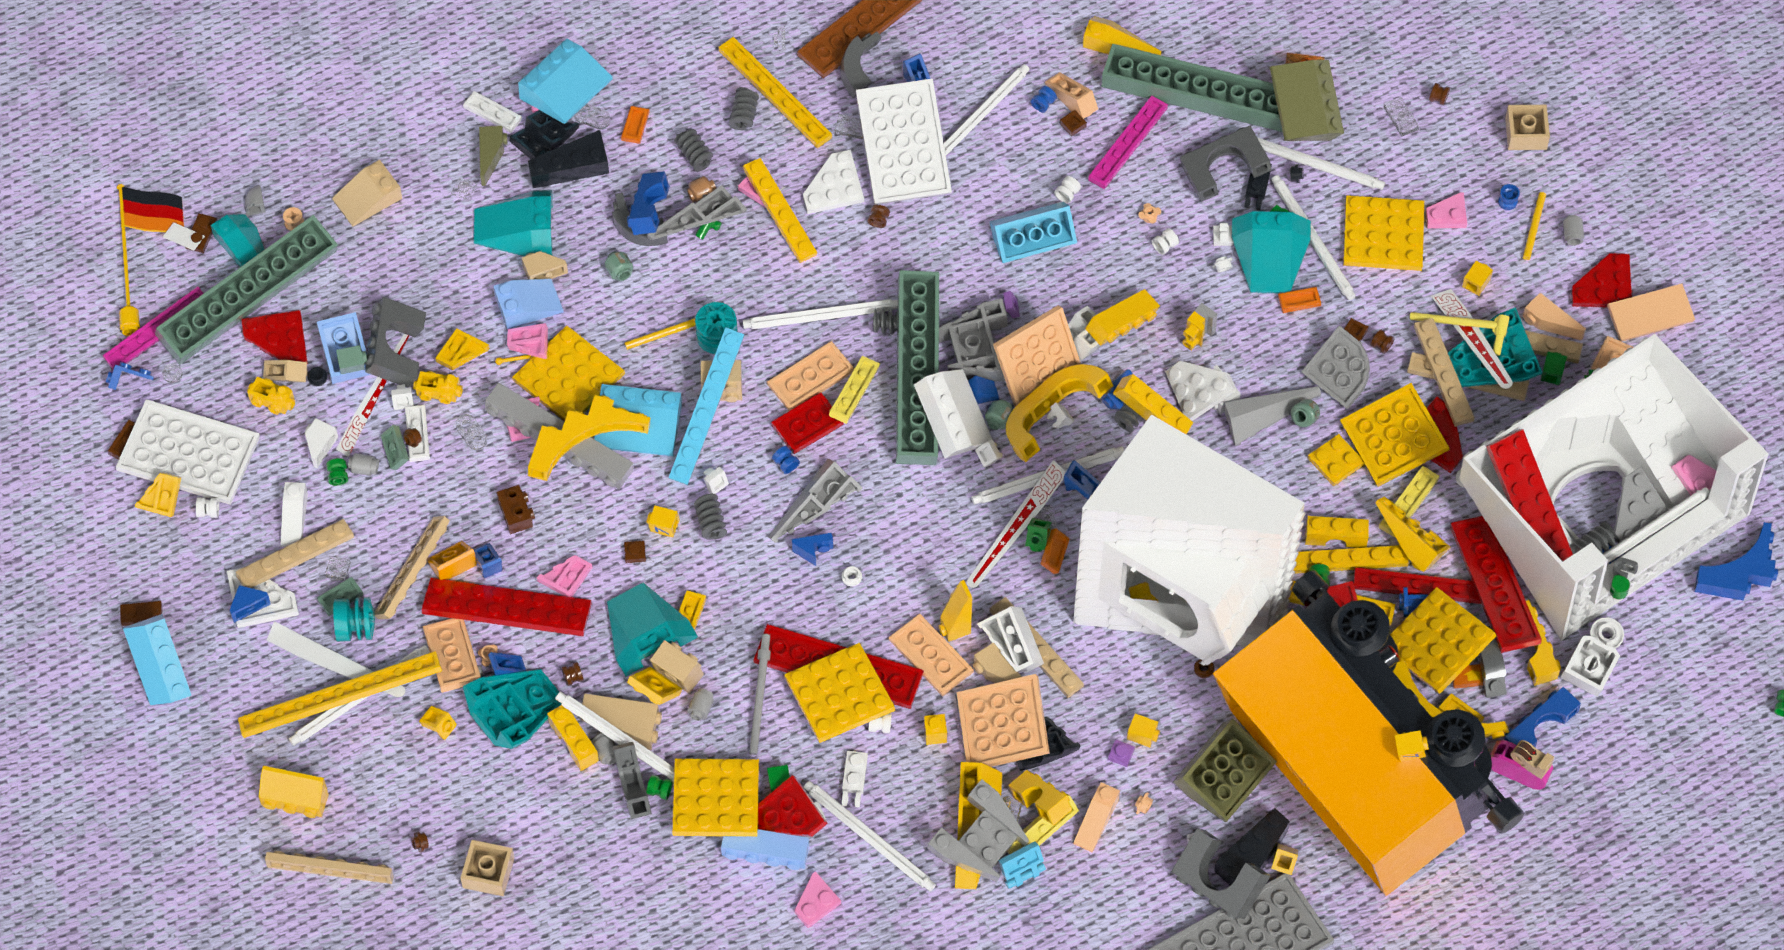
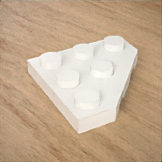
M851 150L832 153L803 193L807 214L864 202Z
M1179 361L1165 371L1183 414L1191 421L1237 391L1230 374L1183 361Z
M242 568L227 571L232 601L238 586H242L236 577V571ZM270 579L252 587V589L267 592L271 605L237 621V626L241 628L299 615L295 594L279 587L277 583Z

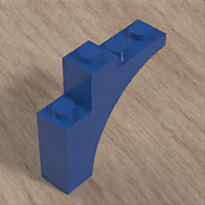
M1763 523L1757 542L1742 557L1722 565H1700L1696 575L1694 592L1744 601L1745 595L1750 594L1751 584L1770 587L1772 581H1776L1778 576V569L1775 568L1776 560H1771L1772 549H1769V544H1772L1774 539V532L1771 531L1772 523Z

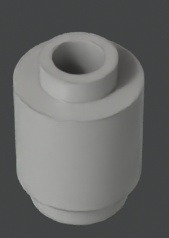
M1576 215L1568 216L1563 220L1565 240L1568 245H1580L1584 239L1583 220Z
M355 453L353 457L349 458L348 468L355 474L377 475L379 459H376L374 456Z
M698 689L694 693L687 710L692 719L701 721L707 718L714 702L712 692L706 689Z
M603 733L594 737L592 743L598 752L601 763L614 764L616 762L613 747L616 746L614 741Z

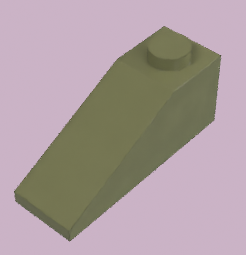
M503 126L479 127L480 178L482 186H486L504 153V145H508L507 133H503Z

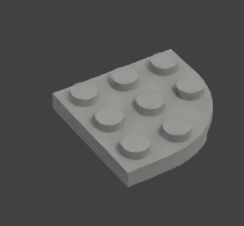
M1338 326L1302 370V373L1346 409H1349L1368 382L1370 363L1362 344L1341 326Z

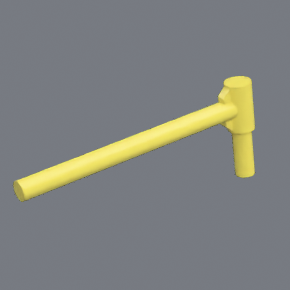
M1410 313V320L1415 321L1433 318L1435 323L1493 329L1496 335L1493 351L1496 356L1501 354L1503 339L1506 337L1510 318L1506 315H1499L1494 321Z

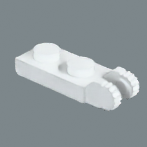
M847 751L842 786V806H847L848 793H856L854 804L855 807L860 808L861 794L864 791L868 753Z

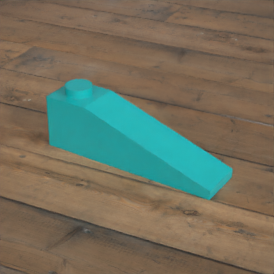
M246 214L225 215L211 225L214 238L240 267L265 250L257 227Z

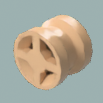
M291 207L283 213L284 224L289 231H292L304 222L302 212L298 208Z

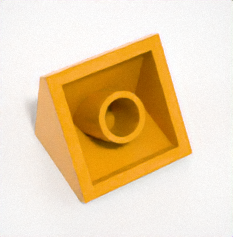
M462 540L426 559L440 580H449L477 565L473 548Z

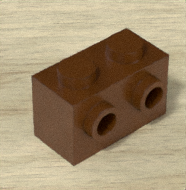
M520 485L496 492L497 500L510 535L533 527L532 520L535 519L532 507L528 508L526 504L529 502L527 493L521 490Z

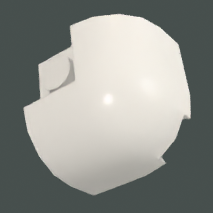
M1088 306L1075 313L1068 324L1080 360L1085 359L1100 347L1085 329L1092 317L1096 315Z

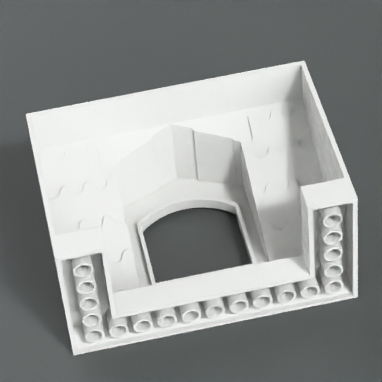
M1654 334L1649 338H1643L1634 348H1628L1620 357L1611 359L1603 368H1597L1591 376L1586 379H1580L1571 389L1563 390L1554 400L1549 399L1540 409L1532 410L1526 418L1517 420L1513 423L1512 427L1506 431H1500L1492 440H1486L1477 450L1466 453L1463 457L1460 480L1562 641L1623 600L1615 599L1610 594L1614 577L1612 572L1614 562L1609 564L1607 558L1593 543H1590L1562 562L1507 501L1487 451V445L1519 429H1524L1553 505L1561 490L1579 476L1597 471H1616L1624 478L1642 467L1665 506L1670 510L1690 496L1671 466L1685 456L1691 455L1716 470L1712 488L1709 490L1710 495L1703 502L1687 510L1684 514L1648 536L1620 557L1638 563L1636 574L1627 572L1630 588L1626 597L1750 515L1768 453L1658 336ZM1558 515L1570 546L1579 537Z
M1151 414L1082 507L1073 623L1161 635L1201 659L1200 664L1208 665L1216 659H1221L1230 653L1235 645H1241V647L1248 646L1286 616L1288 612L1287 606L1290 602L1288 598L1292 592L1290 588L1293 584L1291 579L1295 574L1293 569L1297 563L1295 559L1298 556L1297 549L1300 545L1298 540L1302 535L1300 530L1304 524L1302 520L1305 516V503ZM1147 582L1151 594L1158 599V602L1154 600L1130 598L1128 588Z

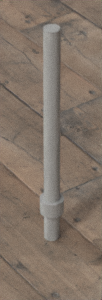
M762 634L761 649L758 650L759 669L749 750L750 755L758 754L767 663L770 660L771 654L769 650V634Z

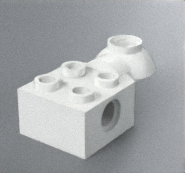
M1609 617L1600 618L1594 622L1590 630L1591 636H1583L1560 677L1596 697L1601 693L1620 657L1615 648L1619 647L1624 639V630L1621 624ZM1602 632H1608L1611 635V638H1604L1602 636Z

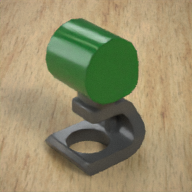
M1618 558L1614 562L1612 570L1614 577L1610 588V594L1613 598L1621 600L1628 595L1630 582L1627 579V572L1637 573L1638 563L1636 561Z

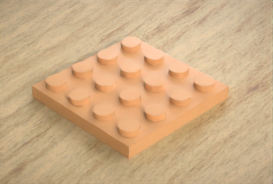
M1059 305L993 344L1014 407L1056 372L1070 366L1081 365L1063 308Z
M1037 674L957 692L966 762L983 763L993 767L1050 753Z

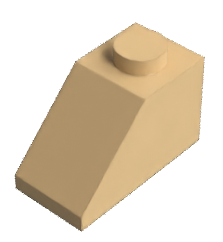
M544 252L529 253L522 257L523 269L528 280L553 279L568 273L565 260Z
M264 360L263 379L267 378L271 381L306 382L307 362Z

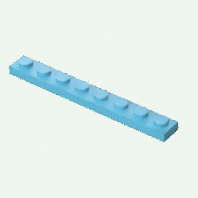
M725 327L669 479L685 485L689 484L745 336L744 334Z

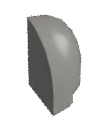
M261 185L251 188L245 197L246 216L266 213Z

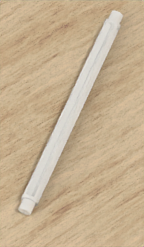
M1023 64L1020 68H1017L944 142L945 155L1026 76V73L1029 71L1027 65Z
M1258 138L1264 151L1350 181H1355L1373 189L1383 190L1385 182L1378 180L1379 178L1359 173L1355 170Z
M1279 175L1274 176L1271 181L1289 211L1308 219L1285 182L1281 180ZM1311 224L1310 244L1342 294L1348 300L1354 299L1356 295L1353 292L1352 286Z
M887 299L752 317L748 320H743V328L758 329L874 313L875 307L877 313L882 308H884V312L889 311V309L893 311V309H897L898 300Z
M1122 446L1111 448L1075 461L1083 468L1089 469L1118 459L1124 452ZM1071 462L1060 466L1067 471ZM1045 471L981 491L977 495L971 496L974 505L984 504L1032 488Z
M1705 487L1702 490H1697L1681 503L1603 553L1608 563L1684 514L1687 510L1703 502L1710 495L1709 489Z
M424 645L419 649H415L394 665L428 654L430 651ZM367 697L325 711L294 732L295 734L288 738L293 746L299 742L302 743Z
M561 691L558 693L555 699L562 703L563 707L581 717L585 722L617 744L622 745L633 742L639 759L674 782V767L571 696L565 695Z
M811 781L805 784L804 789L809 792L810 796L819 801L821 805L922 888L925 887L929 891L935 888L936 884L930 880L931 878L828 793L818 785H814Z

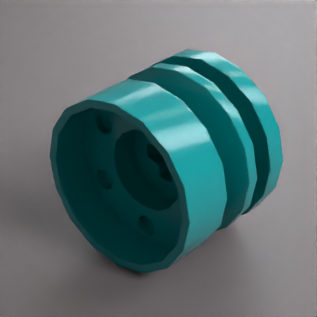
M721 302L708 303L701 307L696 314L695 327L698 345L710 354H716L725 327L738 332L735 311L727 304Z
M364 597L363 607L361 606L360 598L355 599L354 607H351L349 599H334L333 618L336 641H351L352 632H356L358 641L362 640L363 631H365L366 639L372 640L375 628V612L370 597Z

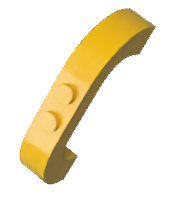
M1081 364L1070 366L1050 376L1012 410L1006 422V435L1015 454L1021 460L1027 462L1040 451L1035 437L1029 431L1039 419L1051 410L1050 407L1054 403H1059L1067 395L1077 391L1090 392L1097 398L1102 397L1109 391L1113 384L1108 373L1093 365Z

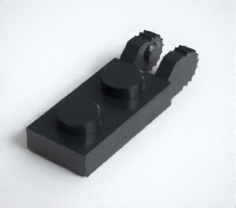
M1271 171L1256 178L1250 172L1244 208H1249L1252 197L1258 198L1256 210H1261Z

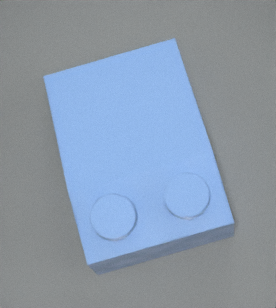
M552 279L511 280L493 286L495 298L507 330L564 312Z
M356 312L318 321V330L332 384L371 375L366 373L365 370L346 374L340 373L336 350L360 345L361 351H365L367 355Z

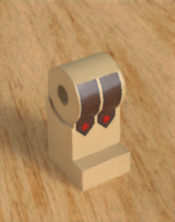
M1521 740L1511 752V757L1514 761L1540 779L1544 777L1554 761V756L1548 752L1544 754L1524 740Z

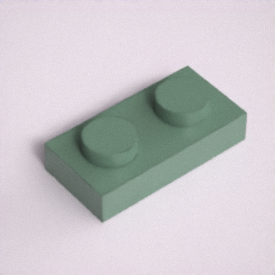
M392 425L381 435L390 469L398 470L409 460L399 426Z
M350 577L317 597V600L327 615L330 616L333 614L334 599H349L351 603L356 598L363 596V591L353 577Z

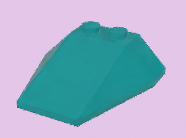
M534 190L475 208L474 244L524 257L529 253L539 251L552 255L551 208H553V191Z
M1252 211L1232 218V240L1250 293L1279 294L1290 292L1310 243L1311 221L1293 212Z
M541 669L481 677L463 686L472 718L495 746L509 749L527 742L548 720L547 713L562 704L555 699L559 693L558 689Z

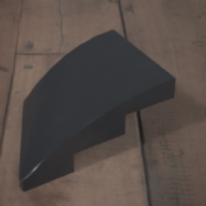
M538 110L526 117L525 128L511 135L510 142L527 157L533 159L558 148L576 132L580 124L578 122H574V124L566 122L564 124Z
M1046 716L1044 719L1050 753L1019 760L1016 763L1020 771L1039 767L1070 755L1079 750L1081 746L1078 742L1074 743L1066 736V732L1056 726L1055 722Z

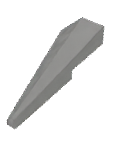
M721 185L697 203H691L658 226L656 233H648L647 238L654 240L745 213L747 208L736 196L732 197Z
M1320 387L1224 402V412L1230 426L1229 431L1234 445H1240L1242 441L1249 437L1252 438L1265 427L1268 428L1290 415L1293 406L1298 402L1321 396Z
M827 459L768 538L775 543L778 542V538L787 532L789 534L793 533L795 527L802 523L807 524L830 510V506L839 500L845 501L848 499L847 495L854 491L859 492L863 488L835 461Z

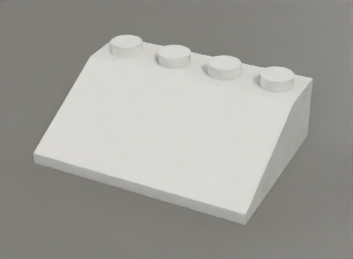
M963 369L929 375L914 384L944 458L977 449L987 441L993 440Z

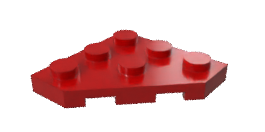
M1610 253L1577 281L1571 289L1572 307H1607L1609 303L1631 298L1630 255Z
M301 310L241 319L244 340L253 343L260 350L278 360L307 362L308 364Z
M1436 397L1426 409L1446 441L1449 450L1431 459V461L1451 474L1463 459L1458 428L1454 426L1445 402Z
M794 775L789 777L758 804V830L813 837L828 824Z

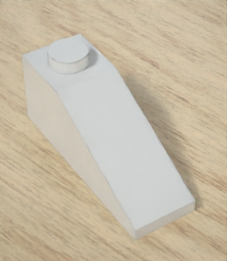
M285 482L282 505L281 547H287L303 539L308 499L305 483Z

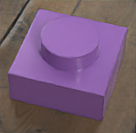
M1011 291L1003 293L1005 311L1012 318L1020 317L1018 299Z
M1115 740L1108 760L1128 767L1135 746Z

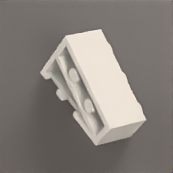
M1009 607L977 623L989 636L990 641L995 643L1000 649V653L1016 672H1029L1044 664L1022 607Z

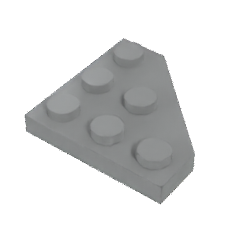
M1642 467L1622 478V492L1618 500L1616 525L1613 528L1616 536L1615 539L1618 543L1668 511Z

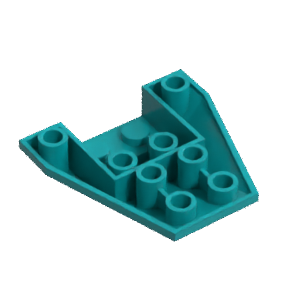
M1516 307L1497 314L1489 320L1494 321L1499 315L1510 317L1506 337L1503 339L1501 354L1497 357L1512 382H1524L1542 375V370ZM1479 328L1493 349L1496 338L1493 329ZM1465 340L1448 352L1462 387L1498 384Z
M644 582L607 601L615 657L625 677L643 668L641 660L655 653L664 640L670 644L677 641L679 646L682 647L698 638L689 620Z

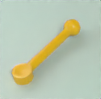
M523 355L504 359L498 357L495 359V363L501 365L504 362L532 359L534 356Z

